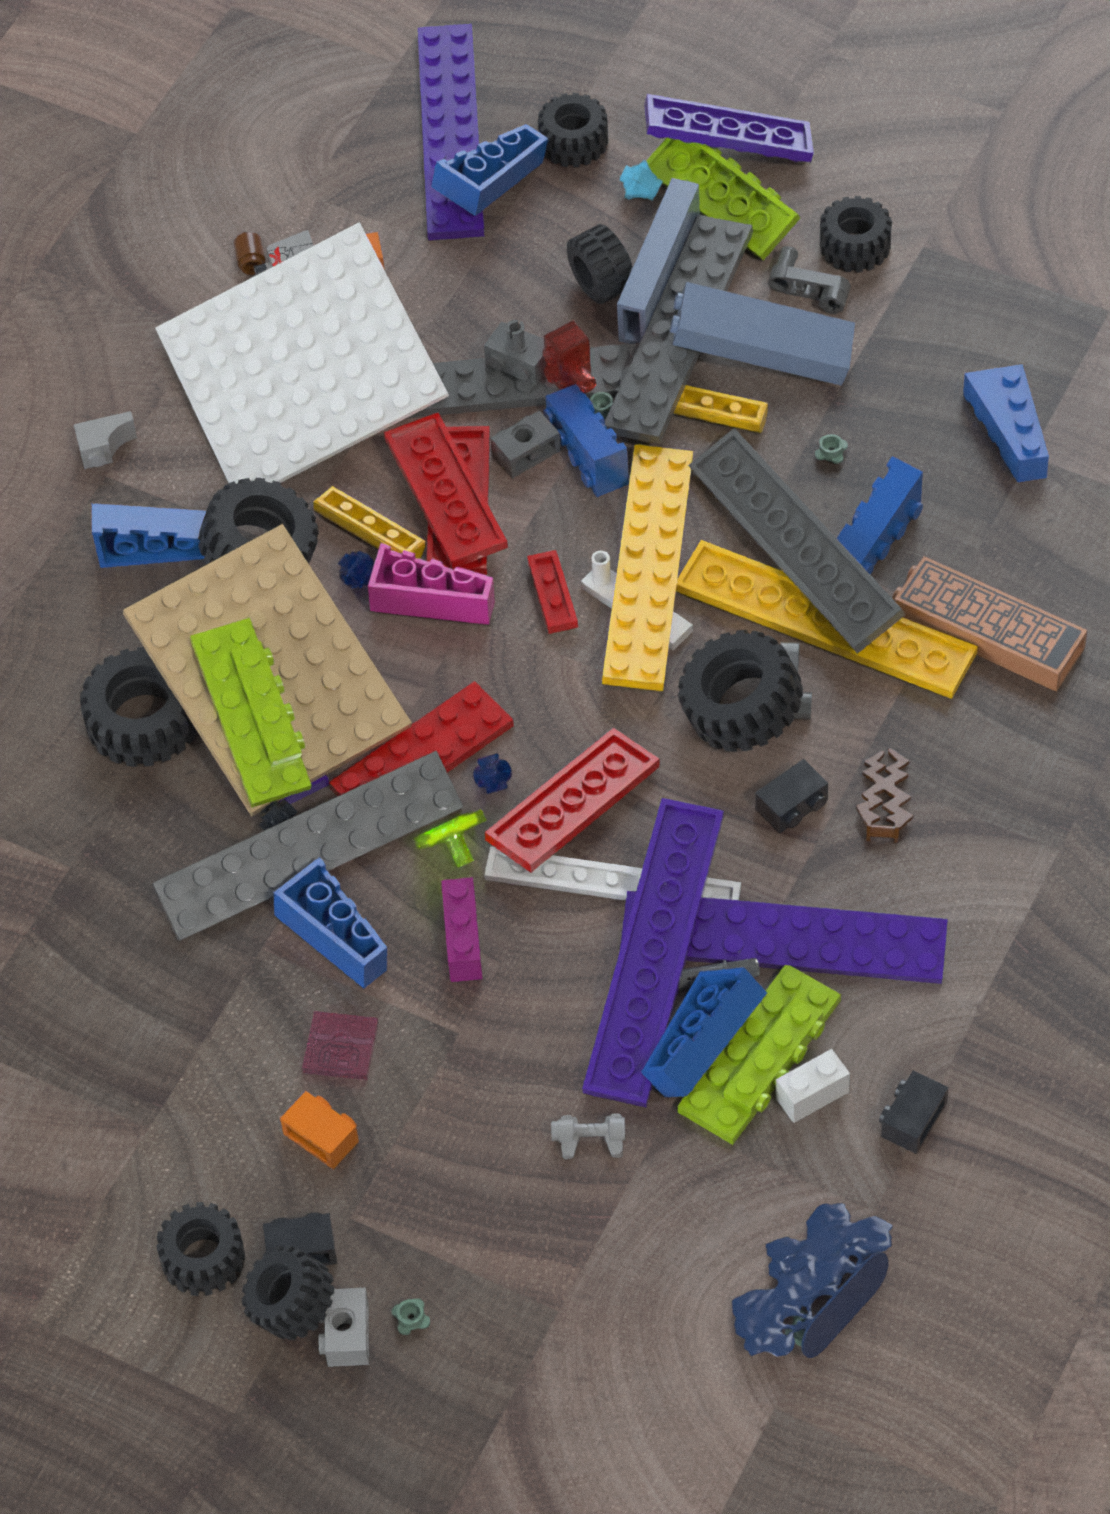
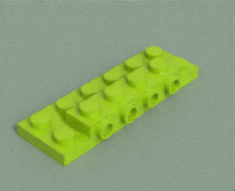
M666 138L646 160L651 171L658 179L663 181L662 184L667 188L672 178L699 184L700 213L703 216L752 225L753 234L747 249L762 261L801 219L798 213L780 201L781 196L770 187L767 190L760 186L761 181L751 172H748L747 175L741 171V166L731 157L727 160L721 156L722 152L718 148H713L706 144L685 143L677 139Z
M243 619L191 635L190 640L251 808L310 790L312 785L301 758V750L305 749L303 736L300 731L294 732L291 725V722L295 721L293 709L290 703H283L280 694L285 691L281 677L279 675L273 676L270 666L274 665L271 650L269 647L263 649L261 641H258L251 619Z
M790 965L783 967L767 988V994L694 1086L693 1090L678 1105V1113L732 1145L758 1111L763 1112L771 1100V1093L776 1088V1079L789 1073V1069L794 1063L799 1064L807 1052V1045L812 1039L817 1040L825 1028V1021L841 1001V994Z

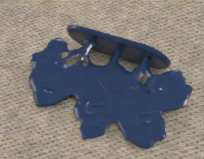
M826 1203L816 1207L810 1218L806 1221L808 1228L806 1240L799 1241L784 1237L765 1244L767 1255L772 1258L768 1265L769 1275L778 1280L777 1286L774 1289L751 1290L732 1300V1313L736 1317L734 1322L735 1334L745 1339L744 1349L749 1351L751 1356L764 1351L776 1357L788 1355L793 1350L796 1342L794 1333L806 1328L801 1342L802 1352L807 1358L818 1356L882 1285L889 1267V1259L885 1253L881 1252L886 1251L892 1246V1236L889 1233L892 1229V1224L877 1216H871L851 1223V1215L846 1209L845 1204L836 1203L830 1205ZM850 1255L858 1258L856 1264L849 1260ZM845 1273H852L850 1278L838 1290L842 1276ZM821 1295H830V1300L815 1316H812L811 1307L813 1302ZM802 1306L807 1308V1314L800 1312ZM789 1316L805 1318L804 1322L798 1320L797 1325L783 1323L784 1319ZM783 1329L792 1330L788 1335L782 1333Z

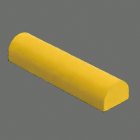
M686 385L673 414L761 433L767 418L768 403Z
M334 486L330 487L314 501L313 509L315 512L375 548L379 549L380 543L391 546L392 551L402 553L405 550L415 553V558L421 559L425 550V540Z

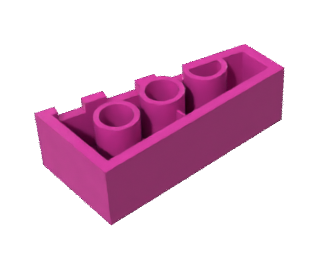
M380 543L368 584L370 611L489 625L495 604L492 577L460 567H456L453 570L444 567L441 561L431 559L430 562L415 558V553L405 550L402 553L392 551L391 546Z

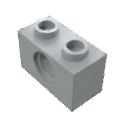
M366 1288L334 1289V1294L330 1298L333 1300L331 1308H327L325 1312L327 1316L324 1321L320 1320V1323H325V1334H319L320 1355H326L328 1367L369 1365V1302ZM341 1324L351 1325V1327L345 1331L336 1330V1328Z

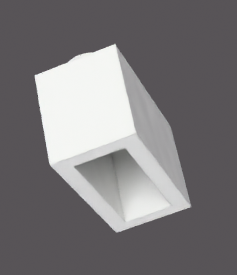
M830 1049L776 1079V1100L791 1121L795 1123L849 1093L850 1073L835 1052Z

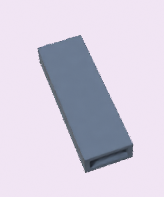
M672 178L617 303L618 336L620 342L628 344L641 343L698 215H700L699 184L675 178Z
M686 282L682 293L677 292L673 309L678 310L677 316H673L670 326V332L674 333L673 345L842 386L850 369L855 328L854 322Z

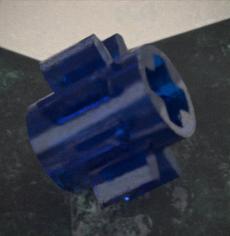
M352 551L350 555L346 553L338 562V565L342 567L339 570V577L351 588H357L358 586L361 588L364 584L368 586L375 563L365 552L357 551L355 553Z
M498 753L477 759L479 766L474 769L473 777L478 787L486 788L487 794L508 788L506 782L512 777V769L506 760H499Z

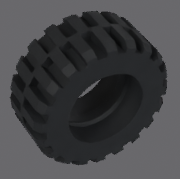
M249 478L239 479L237 484L235 481L230 482L223 489L218 490L214 494L212 501H210L198 535L200 553L202 556H205L204 562L207 565L250 542L240 534L236 527L252 525L270 531L283 524L309 564L318 543L319 528L317 523H315L316 517L312 509H307L308 503L303 497L298 498L296 491L290 487L288 489L282 487L280 482L274 480L272 483L266 482L265 478H255L254 481H250Z
M736 630V634L731 635L730 632L721 634L720 638L715 641L710 639L705 643V647L702 650L697 649L692 654L693 660L687 662L682 672L685 676L680 677L678 684L680 689L678 698L682 710L699 737L717 749H722L723 747L725 751L737 752V748H741L742 751L753 750V746L759 745L762 747L769 744V739L774 736L777 739L783 734L782 729L785 726L789 727L795 719L793 713H798L802 703L800 699L803 696V686L800 683L801 678L784 647L775 638L769 635L765 636L762 632L752 631L749 634L747 630ZM748 678H762L755 691L745 699L731 704H719L724 693L737 682Z
M137 647L136 651L125 649L121 650L120 654L115 657L113 655L108 656L104 659L103 665L97 664L91 671L92 677L88 676L83 684L84 690L80 693V703L86 731L92 745H95L97 751L103 756L107 757L109 755L111 761L118 764L125 761L127 766L137 767L138 764H144L145 767L154 766L156 761L161 760L164 763L171 760V755L174 753L179 755L186 749L185 743H192L196 737V728L144 647ZM154 695L167 700L163 708L146 718L129 719L116 714V711L123 703L137 696Z

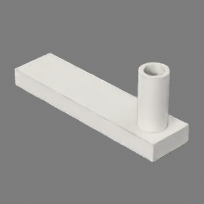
M596 551L591 558L592 571L581 580V589L612 609L617 573L610 569L609 554L605 551ZM673 612L669 648L673 651L693 632V624Z

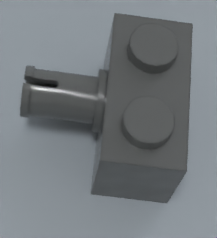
M511 320L508 323L501 321L484 345L486 364L495 370L509 373L519 380L537 385L553 362L552 342L524 331L525 328L522 321L519 323V327L518 320Z

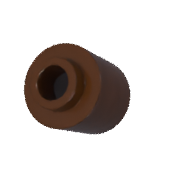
M244 232L235 238L234 248L238 267L247 275H255L254 266L266 262L260 235L253 232Z

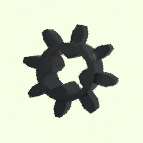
M285 799L280 803L277 800L272 801L260 811L259 817L263 821L259 826L265 831L293 818L298 811Z

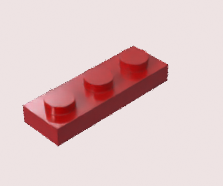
M557 550L527 556L529 570L548 634L578 628L577 616Z

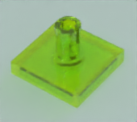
M482 809L469 811L414 837L413 840L418 850L431 848L441 842L446 843L456 867L459 868L474 861L462 834L465 833L464 831L487 820Z

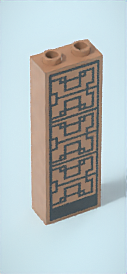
M925 556L917 566L913 565L911 567L906 583L903 587L899 586L892 597L905 613L903 618L978 646V656L1056 692L1085 649L1086 629Z

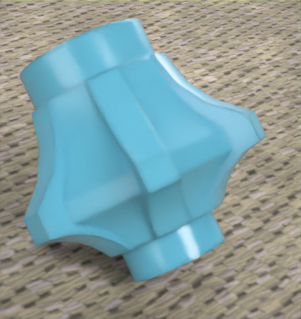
M645 160L638 165L632 166V168L626 165L619 181L623 182L625 198L628 200L632 198H647L653 201L663 182L651 171L648 162Z

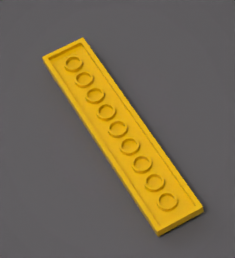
M636 444L634 446L602 676V684L656 691H663L691 476V468L688 465L692 463L693 451Z
M703 540L699 542L677 579L676 592L950 699L953 698L977 655L978 646L903 617L857 654L783 571Z

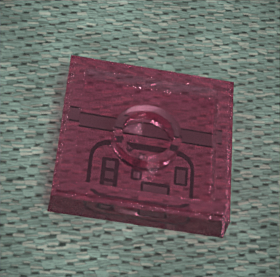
M314 1011L302 1066L303 1073L367 1080L379 1025L378 1018Z

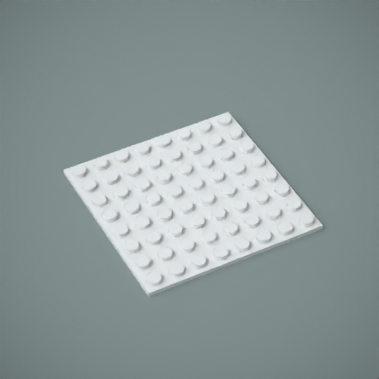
M360 222L155 328L228 483L235 481L237 484L239 479L249 478L250 481H254L255 478H265L266 482L272 483L274 480L281 483L449 396Z

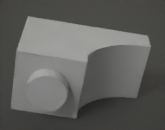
M131 411L74 424L84 469L113 463L112 457L115 451L124 443L137 438Z

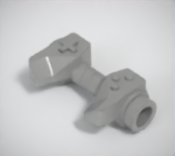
M618 1113L607 1116L605 1123L578 1124L577 1118L571 1115H564L558 1121L551 1122L552 1141H559L561 1143L562 1157L565 1160L574 1157L581 1137L604 1136L612 1157L621 1158L623 1155L625 1117Z

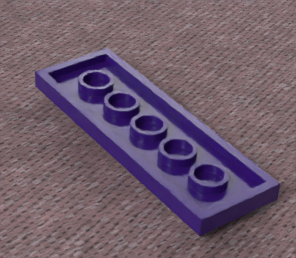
M652 94L646 95L644 105L648 135H653L656 138L677 139L685 143L706 144L713 148L735 149L743 153H758L766 157H782L795 162H811L814 151L810 122Z

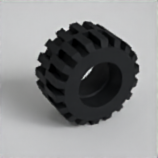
M573 93V95L561 94L559 98L555 96L550 99L551 103L546 102L543 105V110H540L538 114V132L548 138L544 156L547 159L551 158V162L554 164L561 163L564 167H568V165L579 167L580 164L586 166L591 164V160L597 161L600 158V154L605 153L609 141L608 118L605 107L600 105L596 98L590 99V95L584 94L581 96L579 93Z
M847 196L843 197L842 201L836 200L832 202V207L827 206L820 218V251L822 256H825V260L828 263H833V267L837 269L844 268L845 272L856 270L858 273L863 272V269H874L875 264L880 266L884 262V258L888 257L889 250L891 249L892 220L889 217L888 210L886 208L882 209L880 202L874 203L873 199L869 197L862 199L861 196H855V198Z
M598 224L568 240L566 248L568 261L583 291L598 304H603L620 295L633 266L619 238L607 226Z
M196 1202V1207L190 1208L189 1204L182 1206L183 1211L180 1213L174 1210L170 1214L171 1220H164L161 1224L162 1231H158V1244L156 1246L161 1266L172 1286L177 1284L179 1291L185 1293L189 1289L193 1296H198L200 1291H204L206 1296L213 1295V1289L218 1288L220 1292L226 1289L225 1283L227 1281L233 1283L237 1279L235 1272L241 1273L243 1269L242 1260H245V1250L237 1221L234 1217H230L229 1211L225 1208L219 1211L218 1205L210 1203L209 1207H205L204 1202ZM211 1240L218 1243L215 1251L206 1257L190 1258L184 1255L185 1250L196 1241Z
M286 1245L285 1248L282 1246L274 1247L273 1252L268 1250L263 1254L261 1260L257 1259L253 1264V1270L248 1272L246 1276L248 1280L242 1288L245 1296L241 1299L242 1305L246 1307L244 1312L247 1317L251 1318L250 1321L281 1339L296 1340L297 1336L303 1338L308 1335L309 1330L314 1331L319 1327V1321H324L327 1316L325 1313L327 1308H331L333 1300L330 1298L334 1294L335 1289L331 1285L334 1281L333 1276L328 1273L329 1269L324 1264L298 1248Z

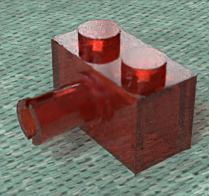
M571 321L544 335V349L542 353L545 358L546 368H544V374L551 384L555 383L560 390L574 384L579 387L582 393H588L593 390L597 383L596 379L591 375L589 338L574 321Z

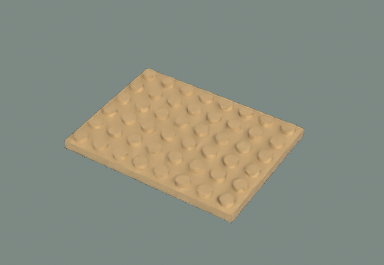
M283 524L123 610V615L251 817L259 813L271 802L251 808L190 640L191 635L243 619H251L258 641H261L263 649L269 647L271 650L274 665L270 666L273 676L279 675L281 677L285 691L280 694L283 703H290L295 717V721L291 722L294 732L300 731L303 736L305 749L301 750V758L311 783L407 730L412 725L407 714Z

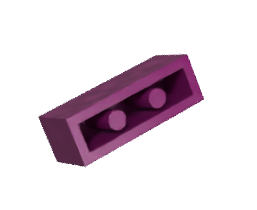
M473 877L441 880L450 981L459 982L483 979Z

